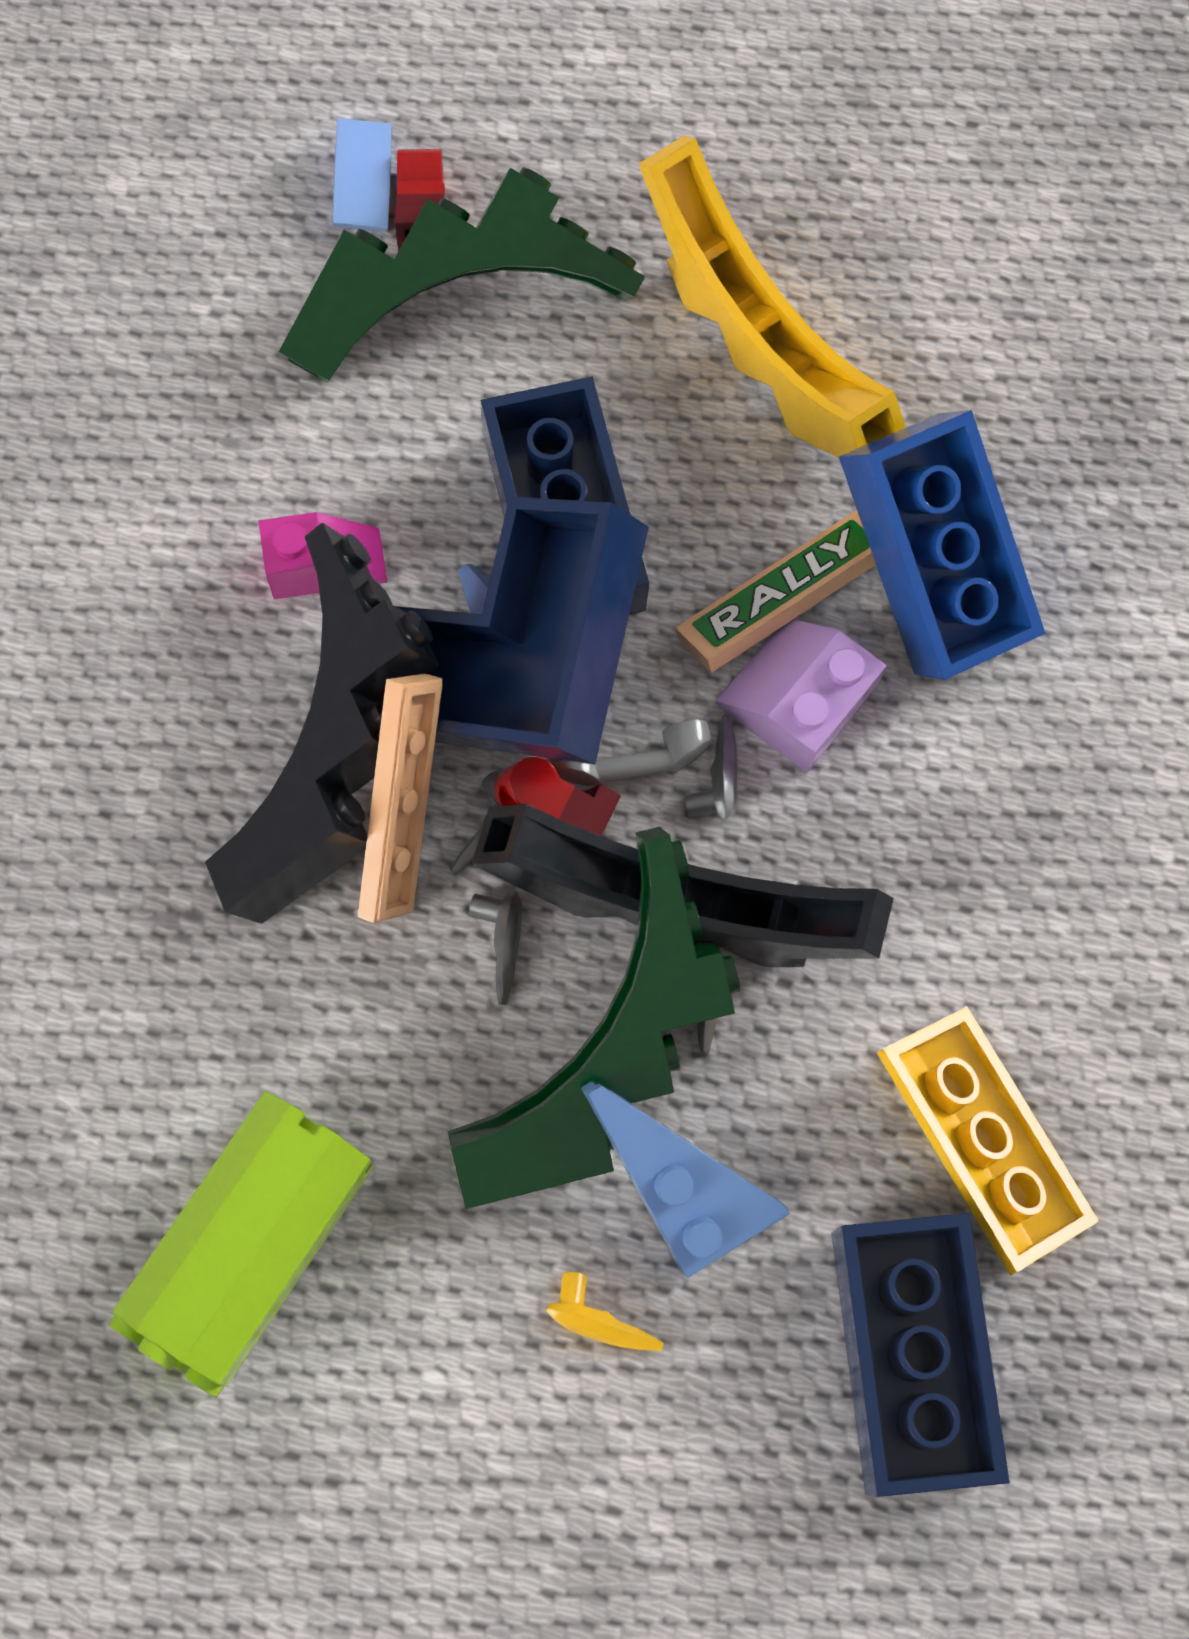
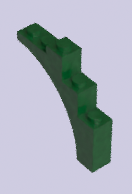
M523 167L520 173L510 168L503 176L476 227L467 222L470 214L457 204L444 198H440L438 204L427 199L395 259L385 254L388 245L371 233L358 229L354 236L344 230L284 340L278 356L328 383L350 349L383 316L419 293L458 278L499 271L548 273L587 283L610 295L627 301L635 297L645 276L634 270L637 264L636 261L624 252L610 246L604 252L586 241L589 233L578 224L563 217H560L557 223L551 220L549 216L559 200L558 196L549 191L551 183L540 174Z
M661 827L636 832L641 874L638 929L625 976L602 1021L575 1056L537 1090L492 1116L447 1131L465 1209L613 1172L614 1167L610 1150H614V1147L581 1087L592 1081L596 1085L601 1084L608 1090H612L630 1103L674 1093L670 1072L680 1070L678 1053L672 1034L662 1035L661 1032L735 1014L731 994L740 992V984L734 961L731 955L723 957L722 952L711 941L694 945L693 940L702 938V927L694 901L685 903L680 879L689 877L686 854L681 841L672 842L670 835Z

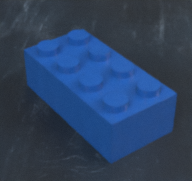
M972 410L939 413L839 456L914 675L946 680L1046 634Z

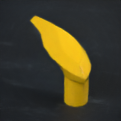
M565 1272L562 1274L559 1303H551L546 1310L563 1327L581 1336L613 1346L636 1350L662 1351L664 1342L652 1335L618 1321L607 1311L584 1306L588 1278L586 1275L578 1272Z

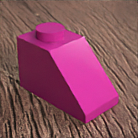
M319 512L258 520L265 574L274 600L319 593L317 573L305 536L321 523L326 524L343 536L347 534L355 536L369 553L371 562L367 567L373 580L379 584L388 583L380 530L377 527Z

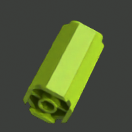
M266 1090L112 1311L115 1315L108 1324L116 1332L137 1344V1349L150 1359L170 1371L175 1367L185 1373L184 1377L214 1398L218 1397L224 1386L227 1387L374 1168L371 1159L324 1125L321 1124L319 1126L304 1117L306 1115L304 1112Z

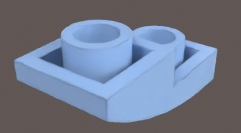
M337 118L332 227L387 231L392 124Z

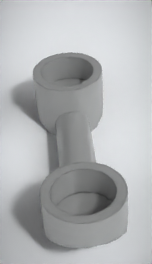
M688 720L670 725L662 731L665 749L596 760L595 765L547 759L555 767L559 778L578 785L597 786L600 783L682 770L708 749L712 739L707 721Z

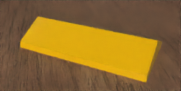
M968 1007L883 1048L877 1053L1010 1276L1099 1222Z

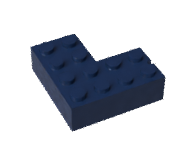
M509 497L482 614L396 606L406 613L410 611L416 612L426 622L433 634V641L429 645L440 666L429 673V675L442 678L435 742L596 764L649 529L647 525L609 502Z

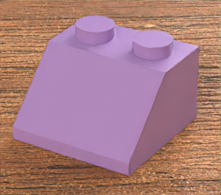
M793 619L768 638L718 697L715 704L804 772L808 773L877 689L887 665L840 630Z

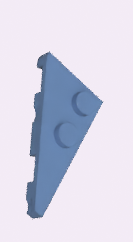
M592 1081L581 1087L673 1258L687 1278L790 1214L787 1207L776 1197L766 1193L721 1161H717L706 1154L701 1148L640 1111L612 1090H608L601 1084L596 1085Z

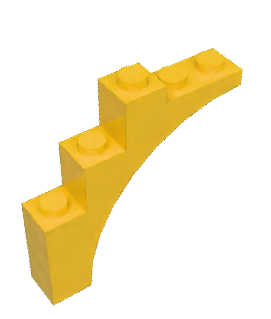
M683 135L639 163L640 170L673 253V256L667 259L666 262L682 303L688 310L719 324L732 361L741 373L772 387L785 425L793 436L839 458L843 454L906 428L895 391L867 377L838 355L809 327L776 287L733 221L712 179L696 138Z

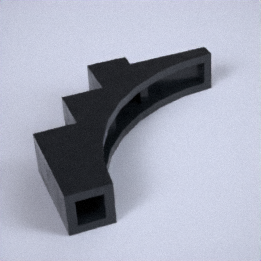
M321 523L305 536L317 573L322 609L320 665L310 710L293 754L267 798L241 830L205 861L224 912L263 924L366 850L367 833L362 823L365 821V813L352 794L373 780L375 776L386 679L429 674L440 666L429 645L433 641V634L430 628L416 612L410 611L406 613L392 605L386 591L378 582L373 580L367 565L371 562V558L363 544L352 534L343 536L324 523Z
M528 804L488 808L471 865L573 915L584 918L620 917L638 926L641 892L638 849L566 823ZM688 864L689 877L680 879L685 903L694 901L701 922L702 938L695 939L693 942L711 941L763 967H804L806 959L880 958L894 898L879 889L795 885L744 877Z

